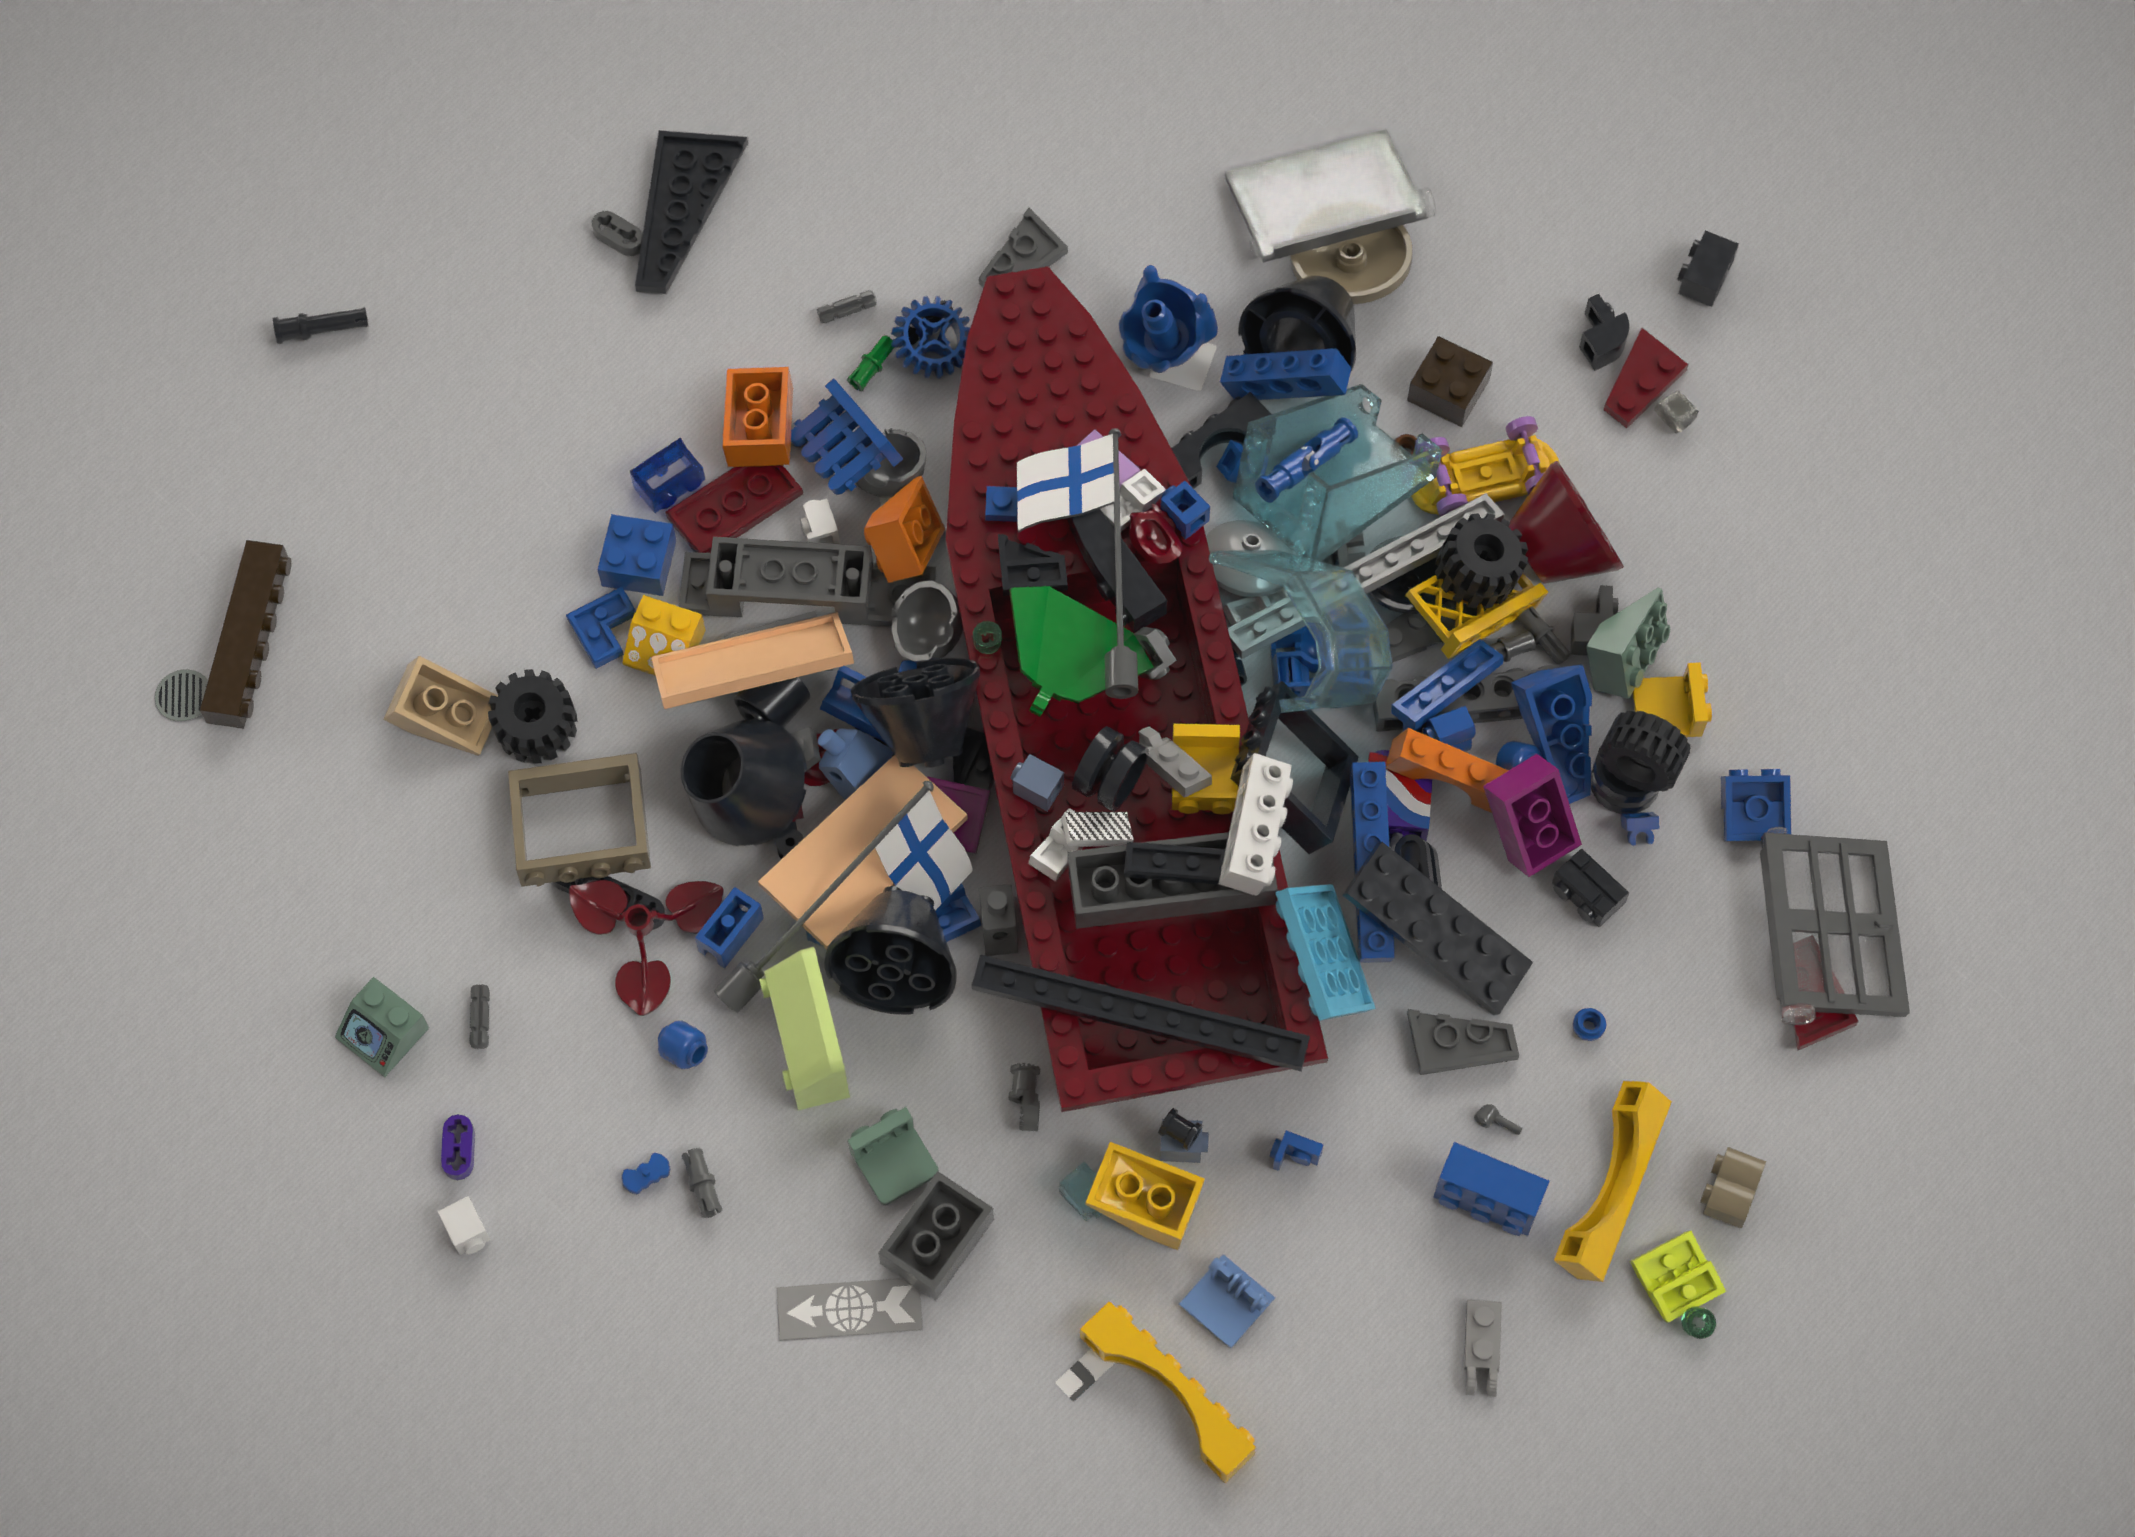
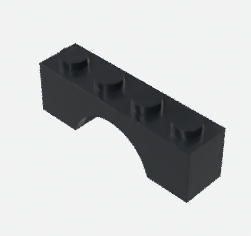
M1249 392L1244 397L1239 396L1232 400L1227 409L1220 414L1211 415L1204 422L1203 426L1195 432H1187L1180 439L1179 443L1171 449L1192 488L1194 489L1202 483L1200 460L1209 449L1219 444L1229 443L1230 440L1250 449L1273 432L1274 416L1252 392Z

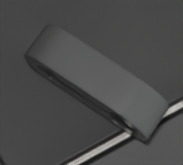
M601 211L594 215L592 228L598 240L626 256H635L640 253L643 234L637 226L610 211ZM611 223L612 229L608 227L603 228V230L601 229V224L606 226ZM634 237L636 240L635 243L630 241L625 244L624 238L631 240Z

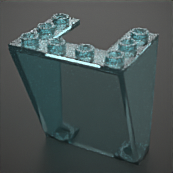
M1363 384L1348 388L1346 395L1324 396L1248 422L1233 499L1311 567L1323 561L1435 479L1443 450L1421 433L1417 435L1412 456L1376 426L1382 400ZM1364 397H1365V398L1369 401V403H1370V408H1371V409H1370V413H1368V412L1364 409V406H1363V398H1364ZM1340 417L1348 418L1356 426L1358 438L1353 443H1346L1341 447L1340 453L1319 466L1314 472L1309 473L1308 477L1293 488L1282 491L1274 502L1264 501L1257 493L1255 482L1258 478L1269 475L1273 472L1275 465L1300 447H1303L1306 442L1321 431L1332 428ZM1423 448H1427L1428 451L1423 452Z

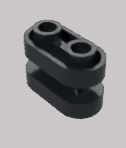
M1408 834L1400 838L1395 846V852L1442 889L1436 849L1415 834Z

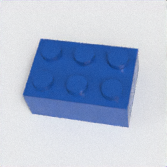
M1454 1142L1440 1174L1433 1197L1438 1199V1202L1446 1208L1452 1210L1460 1208L1470 1212L1471 1217L1480 1222L1489 1223V1221L1502 1225V1229L1509 1234L1515 1236L1524 1234L1528 1236L1550 1181Z

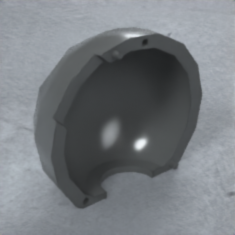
M890 428L885 429V432L882 434L893 445L903 460L893 467L885 458L880 462L881 467L875 471L873 468L856 482L861 489L878 497H893L914 478L922 476L926 464L927 451L923 441L913 433ZM859 452L857 455H855L851 460H849V461L847 462V464H848L850 461H852L856 456H858V455L860 454V452Z
M932 580L918 582L906 589L896 601L890 616L892 617L894 648L902 657L916 662L943 658L953 650L963 633L957 597L946 586Z

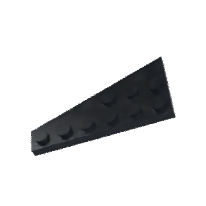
M658 131L635 282L636 292L667 294L748 145V137Z

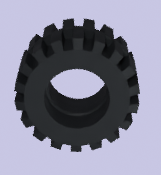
M1630 710L1626 711V713L1621 712L1615 718L1600 747L1599 755L1605 768L1626 784L1644 791L1665 792L1674 787L1690 754L1691 747L1687 742L1686 736L1667 720L1644 711L1635 712Z

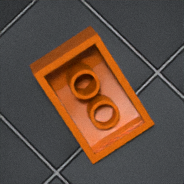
M922 476L914 478L873 512L864 527L865 540L868 545L872 546L876 555L878 569L884 572L888 583L922 575L945 531V527Z

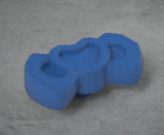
M653 1153L649 1162L640 1164L637 1170L625 1169L621 1177L623 1187L630 1193L637 1195L642 1189H647L652 1183L659 1182L661 1178H667L670 1174L669 1160L662 1154Z

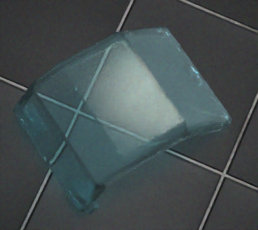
M1281 550L1215 551L1210 554L1209 561L1212 564H1220L1283 586L1316 641L1319 668L1304 697L1280 700L1281 713L1328 707L1330 709L1375 703L1393 669L1389 632L1352 570Z

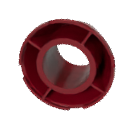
M1558 461L1550 464L1509 521L1511 522L1509 528L1512 531L1518 529L1522 534L1519 542H1526L1528 551L1525 556L1528 557V563L1543 584L1619 571L1624 566L1580 493Z

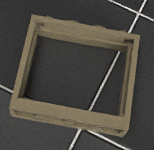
M637 753L508 771L516 871L521 887L537 885L539 887L545 883L559 881L573 882L587 877L603 878L610 874L622 872L635 873L636 870L651 868L642 776ZM630 782L637 845L527 860L522 797Z

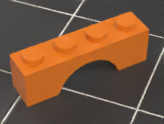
M1407 728L1393 739L1386 762L1387 769L1410 779H1434L1457 786L1470 796L1472 805L1490 813L1492 811L1483 786L1509 771L1410 728Z

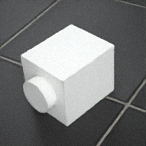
M469 1196L438 1211L459 1255L464 1253L473 1254L481 1250L485 1243L490 1240Z

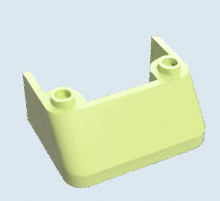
M815 948L803 949L765 970L766 978L759 979L764 999L771 997L788 1070L782 1071L786 1090L793 1089L798 1111L850 1098L844 1063Z

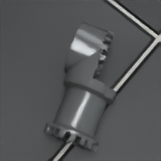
M1025 1063L1013 1064L1010 1067V1072L1013 1074L1012 1091L1008 1094V1099L1021 1104L1020 1109L1022 1111H1020V1114H1023V1117L1020 1116V1119L1023 1122L1020 1121V1125L1023 1126H1019V1130L1038 1131L1040 1101H1038L1039 1095L1035 1091L1036 1077L1040 1074V1068L1034 1064L1031 1065V1063H1028L1027 1066H1025Z

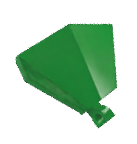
M1050 586L1010 588L1020 671L1032 682L1031 686L1040 690L1029 711L1040 717L1051 697L1058 701L1064 699L1080 703L1104 692V656L1113 647L1117 646V624ZM1123 627L1124 646L1136 652L1139 676L1154 668L1134 636V633Z

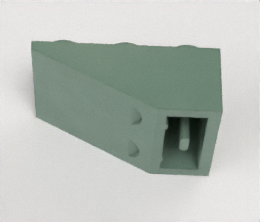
M1662 588L1654 589L1598 626L1586 646L1594 690L1629 699L1634 689L1641 685L1646 669L1655 662L1658 649L1662 643L1667 642L1670 635V625L1667 624L1666 617L1667 604L1664 602Z

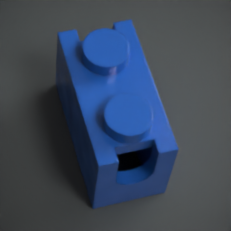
M734 887L695 936L698 951L703 955H706L709 951L716 957L718 965L725 969L764 919L761 904ZM743 906H745L749 910L745 912L744 910H742Z

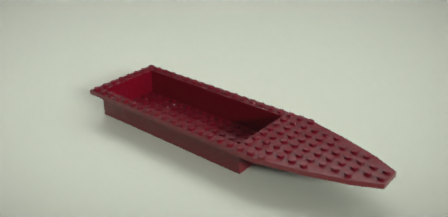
M1046 266L988 276L967 337L954 418L946 547L969 660L975 661L977 667L979 666L980 668L976 695L1031 965L1034 968L1309 1035L1310 1039L1303 1067L1327 1063L1328 1055L1320 1021L1310 1008L1309 997L1311 995L1307 984L1299 976L1298 965L1300 963L1296 951L1294 952L1288 944L1287 933L1289 931L1285 920L1279 916L1276 905L1076 929L1068 868L1054 881L1028 864L1031 854L1045 841L1053 825L1069 808L1075 812H1113L1098 804L1097 793L1091 797H1086L1072 789V781L1082 757L1093 739L1104 727L1109 726L1123 734L1125 745L1132 740L1139 743V731L1149 726L1159 732L1161 739L1167 737L1170 741H1173L1174 724L1240 725V751L1241 739L1246 733L1249 718L1204 526L1186 540L1176 528L1175 534L1181 541L1183 551L1178 558L1164 564H1155L1147 561L1136 551L1129 535L1130 525L1121 531L1123 541L1167 599V614L1146 627L1159 629L1170 642L1168 648L1176 658V661L1169 666V672L1157 680L1140 678L1138 676V694L1131 698H1111L1106 695L1105 691L1080 703L1064 699L1058 701L1051 697L1040 717L1029 711L1040 690L1031 686L1032 682L1020 671L1010 595L1003 596L998 534L1007 535L1008 540L1022 545L1030 543L1038 546L1043 551H1053L1064 555L1068 590L1059 592L1117 624L1116 608L1110 600L1105 601L1097 589L1098 583L1082 557L1067 518L1043 522L1026 528L1019 533L1018 522L986 521L987 486L1017 487V462L1041 452L1077 446L1094 430L1105 437L1114 428L1119 429L1121 432V436L1118 437L1119 451L1133 462L1140 471L1143 469L1147 470L1166 490L1171 486L1177 487L1183 481H1186L1190 486L1191 484L1131 375L1091 314L1055 273ZM1161 498L1155 503L1156 505H1158L1159 508L1161 504ZM1128 624L1123 626L1125 629L1133 632ZM1029 754L1064 772V786L1048 812L1013 794L1012 772L1019 762H1025ZM1147 764L1127 800L1115 811L1127 812L1133 842L1138 843L1230 832L1234 813L1232 811L1229 814H1216L1208 810H1199L1196 813L1186 814L1179 810H1172V786ZM1084 846L1082 850L1111 846ZM1279 850L1277 855L1273 856V864L1275 867L1277 889L1281 891L1288 888ZM1040 1007L1061 1112L1290 1070L1289 1068Z

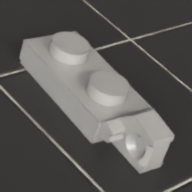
M1150 726L1139 731V744L1149 749L1146 764L1183 797H1187L1212 785V775L1178 745L1170 741L1169 738L1161 739L1159 732Z

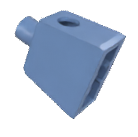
M827 729L818 739V744L826 750L819 762V769L844 800L850 797L893 755L889 747L857 729H839L836 733L832 729Z

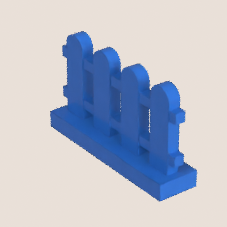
M833 378L825 385L832 396L827 400L823 398L818 402L820 406L804 420L798 419L794 423L795 427L791 430V443L799 447L809 441L801 450L802 456L810 463L821 458L815 465V471L821 478L826 479L836 473L829 480L828 487L834 494L840 495L848 489L850 491L854 490L857 487L855 483L873 468L875 471L881 467L880 462L885 458L893 467L901 462L903 458L849 394ZM860 452L858 456H856L852 461H850L846 466H844L849 460H851L855 455H857Z

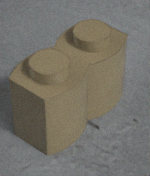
M1727 1147L1724 1156L1717 1154L1711 1173L1717 1175L1713 1185L1706 1184L1700 1203L1706 1204L1703 1214L1742 1229L1766 1161Z

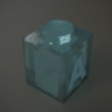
M1083 1162L1059 1183V1193L1087 1222L1093 1216L1099 1218L1103 1214L1085 1205L1097 1174Z

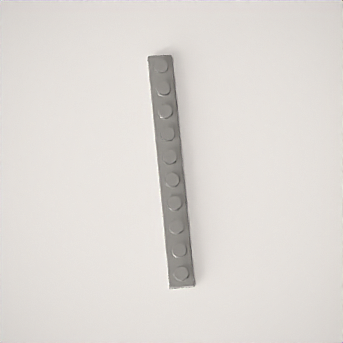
M1485 493L1230 626L1228 632L1232 648L1243 659L1434 559L1440 552L1452 527L1454 528L1456 523L1463 517L1468 520L1471 514L1479 513L1480 517L1484 518L1489 513L1494 514L1495 520L1501 522L1504 518V513Z

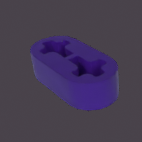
M457 1114L449 1117L443 1125L441 1165L449 1178L452 1180H463L471 1174L474 1167L475 1129L469 1118ZM462 1124L467 1132H462L460 1143H456V1137L451 1131L456 1130L457 1125ZM460 1151V1157L466 1164H461L459 1170L455 1171L449 1163L455 1162L456 1152Z

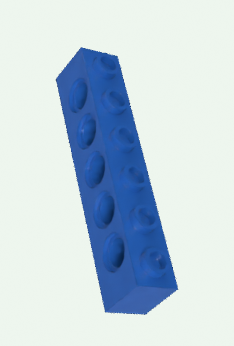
M1385 762L1352 763L1349 769L1354 877L1377 843L1383 842L1389 847ZM1356 907L1359 962H1392L1395 958L1394 936Z

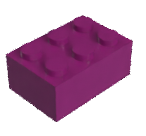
M1535 754L1483 786L1507 859L1528 877L1582 845L1559 770L1540 755Z

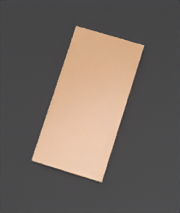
M838 612L651 657L664 709L854 664L852 650Z
M894 755L758 881L759 886L790 916L798 921L924 786L923 782L930 780L915 766L900 767L899 760ZM932 783L934 786L931 792L943 820L954 833L968 819L967 814ZM875 848L802 925L826 949L834 938L876 896L883 893L885 887L896 886L887 875Z

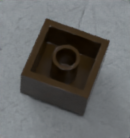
M1438 336L1410 382L1407 401L1462 427L1490 380L1493 362Z

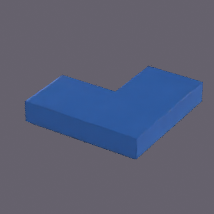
M623 587L566 614L569 624L595 669L624 655L611 629L632 619L636 609Z

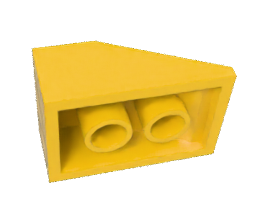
M1110 1142L1085 1205L1147 1239L1179 1250L1205 1178Z

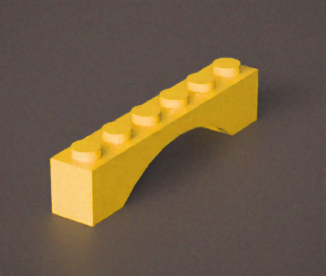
M1623 1081L1612 1109L1613 1148L1605 1182L1588 1212L1577 1223L1565 1230L1555 1255L1554 1261L1577 1279L1604 1281L1672 1103L1650 1082Z
M1108 1301L1080 1328V1338L1103 1361L1120 1363L1140 1369L1169 1388L1183 1404L1194 1424L1199 1441L1201 1460L1226 1484L1255 1455L1254 1437L1244 1427L1240 1426L1237 1428L1229 1420L1231 1417L1229 1412L1219 1402L1213 1404L1205 1397L1206 1390L1193 1377L1188 1380L1179 1371L1182 1368L1180 1363L1169 1353L1164 1356L1155 1347L1157 1345L1155 1338L1147 1330L1142 1329L1139 1331L1131 1323L1133 1317L1123 1306L1118 1305L1115 1307Z

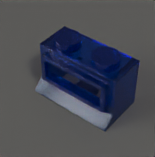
M681 437L630 470L633 488L654 513L671 507L677 498L686 492L695 491L705 480L703 467L687 449ZM681 459L687 467L653 490L647 481L655 475L658 477L664 476L668 472V467Z

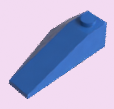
M1583 665L1540 670L1511 682L1521 715L1533 744L1540 749L1542 757L1559 770L1569 804L1590 796L1591 757L1589 756V736H1592V725L1589 724L1590 706H1592V693Z

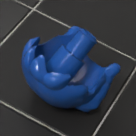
M1148 265L1143 270V277L1140 279L1134 294V302L1130 309L1123 312L1119 320V331L1124 341L1122 347L1127 358L1133 361L1139 368L1152 369L1155 373H1162L1169 368L1178 367L1186 363L1199 350L1201 345L1211 341L1218 333L1215 313L1208 303L1207 296L1203 293L1197 295L1176 281L1160 279L1157 269L1153 265Z

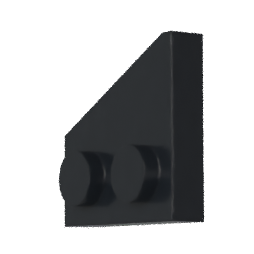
M998 534L1003 596L1010 595V588L1050 586L1057 591L1068 590L1064 555L1053 551H1043L1038 546L1030 543L1022 545L1008 540L1007 535Z

